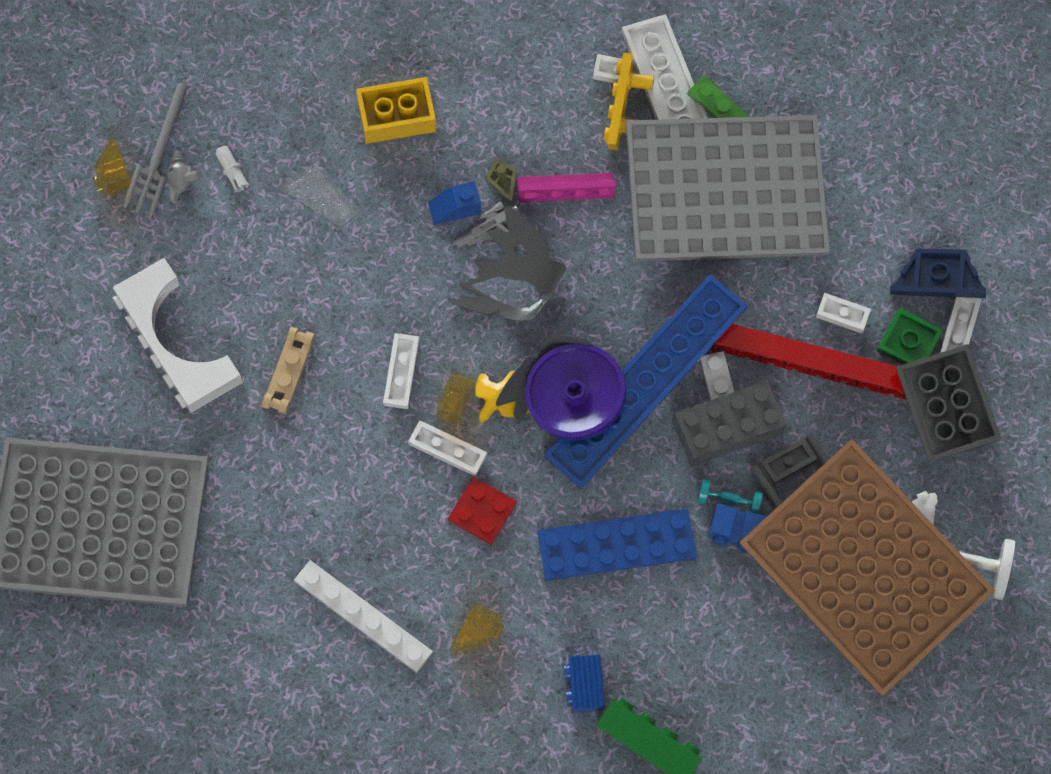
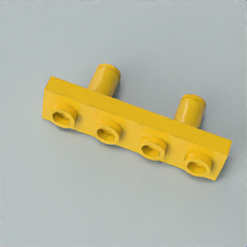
M623 52L622 60L617 62L616 74H619L618 83L614 82L612 97H615L614 105L609 106L608 119H611L610 128L606 127L604 133V142H607L609 150H619L621 135L626 133V120H633L625 119L629 90L631 88L653 90L654 76L634 73L635 61L632 53Z

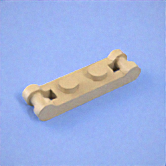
M290 327L268 391L263 398L262 408L269 410L274 408L279 413L287 414L314 342V333L299 332L298 328ZM295 341L303 343L302 349L294 347ZM276 393L284 396L282 400L275 399L274 397Z

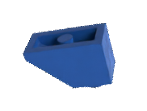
M475 181L452 186L428 202L434 225L481 214V201Z

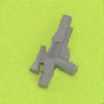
M498 202L492 209L478 216L480 220L486 219V221L473 227L469 233L456 239L454 243L457 248L460 249L465 245H468L470 248L483 239L493 240L487 234V231H493L495 228L509 232L503 225L507 223L505 211H502L504 210L503 204ZM516 205L513 206L512 209H514L520 214L518 207Z

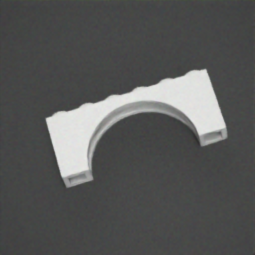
M165 258L115 285L113 290L116 296L112 298L119 310L125 309L128 314L125 319L132 330L137 328L140 335L137 338L144 349L149 347L153 353L150 359L157 369L161 367L165 372V375L162 377L169 389L174 387L178 394L175 395V398L181 408L187 407L189 412L192 413L240 385L242 379L228 355L210 362H190L172 355L158 341L155 333V319L158 309L166 296L180 286L177 276Z

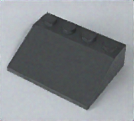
M968 344L896 367L928 463L980 448L1002 439Z

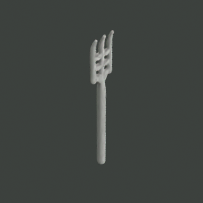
M182 83L177 85L150 161V166L147 168H142L140 165L136 166L123 207L126 208L133 192L140 195L135 213H138L145 198L152 200L147 216L148 219L151 218L157 207L166 181V177L159 175L157 167L161 161L186 90V86ZM139 175L147 176L146 180L140 178ZM152 179L159 182L158 186L151 183ZM136 184L143 185V189L136 187ZM151 189V190L156 191V192H155V194L153 195V194L149 193L148 190Z

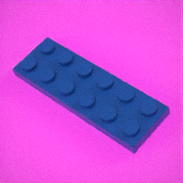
M688 509L537 530L545 581L695 560L697 558Z

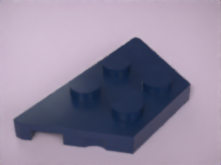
M916 248L910 262L902 269L901 276L895 285L892 284L890 287L892 295L986 298V289L982 286L975 267L972 266L971 259L966 250Z

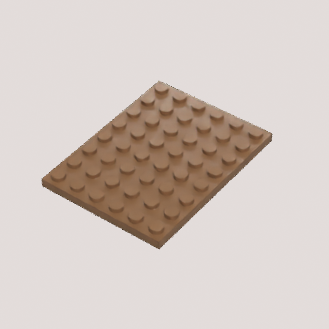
M853 439L846 443L739 542L747 553L880 696L886 694L995 591Z

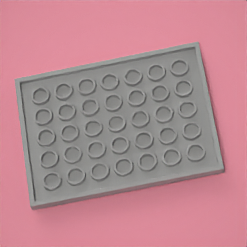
M5 438L0 466V590L187 607L209 462L208 456Z

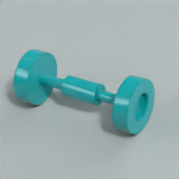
M703 478L697 503L705 505L707 495L720 498V501L735 505H738V503L750 505V512L758 514L763 493L755 491L752 501L739 498L740 495L725 491L718 493L710 491L711 480Z

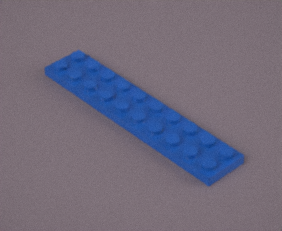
M710 274L621 370L626 384V398L623 409L615 422L605 431L591 438L583 440H564L559 438L544 454V458L582 490L743 314L748 305Z

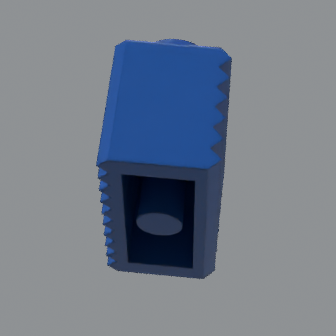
M600 655L569 657L568 665H564V679L570 680V690L566 691L567 706H572V713L604 711L605 701Z

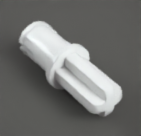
M222 146L216 149V156L224 169L223 174L227 175L235 192L244 190L243 186L248 188L249 183L240 170L241 165L236 163L229 148Z

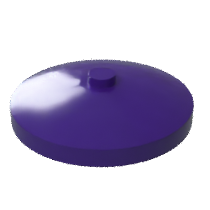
M581 343L563 345L543 355L531 369L525 386L526 404L535 423L546 433L564 440H583L605 431L620 415L626 398L624 376L615 359L598 347Z

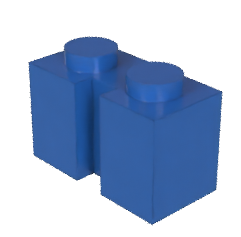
M717 503L708 538L713 539L712 542L717 545L727 546L730 543L737 545L738 550L747 552L739 542L767 516L749 511L746 513L741 512L737 508Z

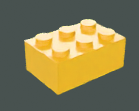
M427 77L356 89L365 144L436 132V118Z

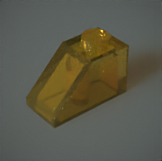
M114 137L108 141L94 166L97 176L93 177L97 191L103 190L105 197L128 190L131 183Z
M452 373L438 403L437 418L461 425L476 380Z
M474 603L451 646V653L458 655L490 645L493 638L498 640L504 629V625L501 624L503 616Z

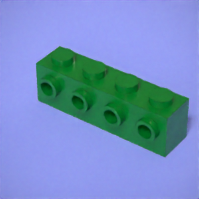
M621 697L620 701L617 699L611 701L597 723V727L667 774H694L704 758L700 755L701 749L690 742H687L686 745L677 740L679 737L677 733L668 727L662 730L655 725L657 720L647 713L643 712L640 715L633 710L635 705Z

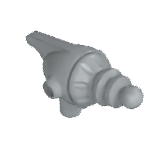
M180 151L173 153L171 166L167 173L171 201L177 203L180 193L184 192L191 185L192 181L202 178L200 170L194 171L185 164L184 157Z

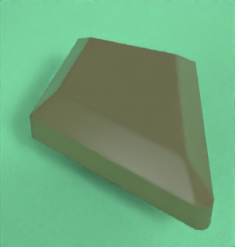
M495 159L485 177V181L509 203H512L517 168Z

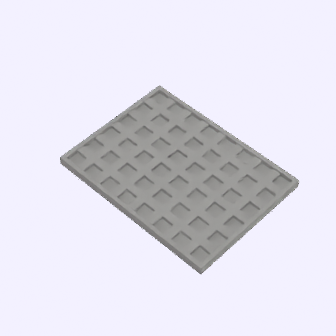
M817 115L626 120L635 262L822 256L830 253Z

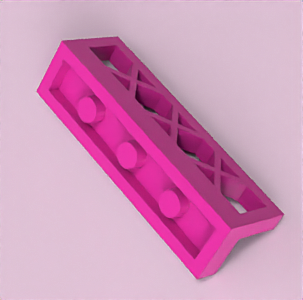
M613 173L517 177L518 202L614 198L616 180H613Z

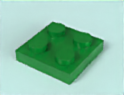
M898 308L876 351L903 365L931 355L943 329Z

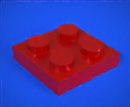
M473 477L448 517V521L492 546L517 505V501Z

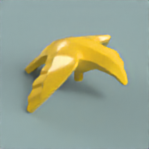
M514 370L510 371L505 379L499 383L490 382L486 374L481 373L475 387V395L485 400L479 413L480 423L487 421L495 410H499L500 414L504 417H514L515 401L496 406V401Z

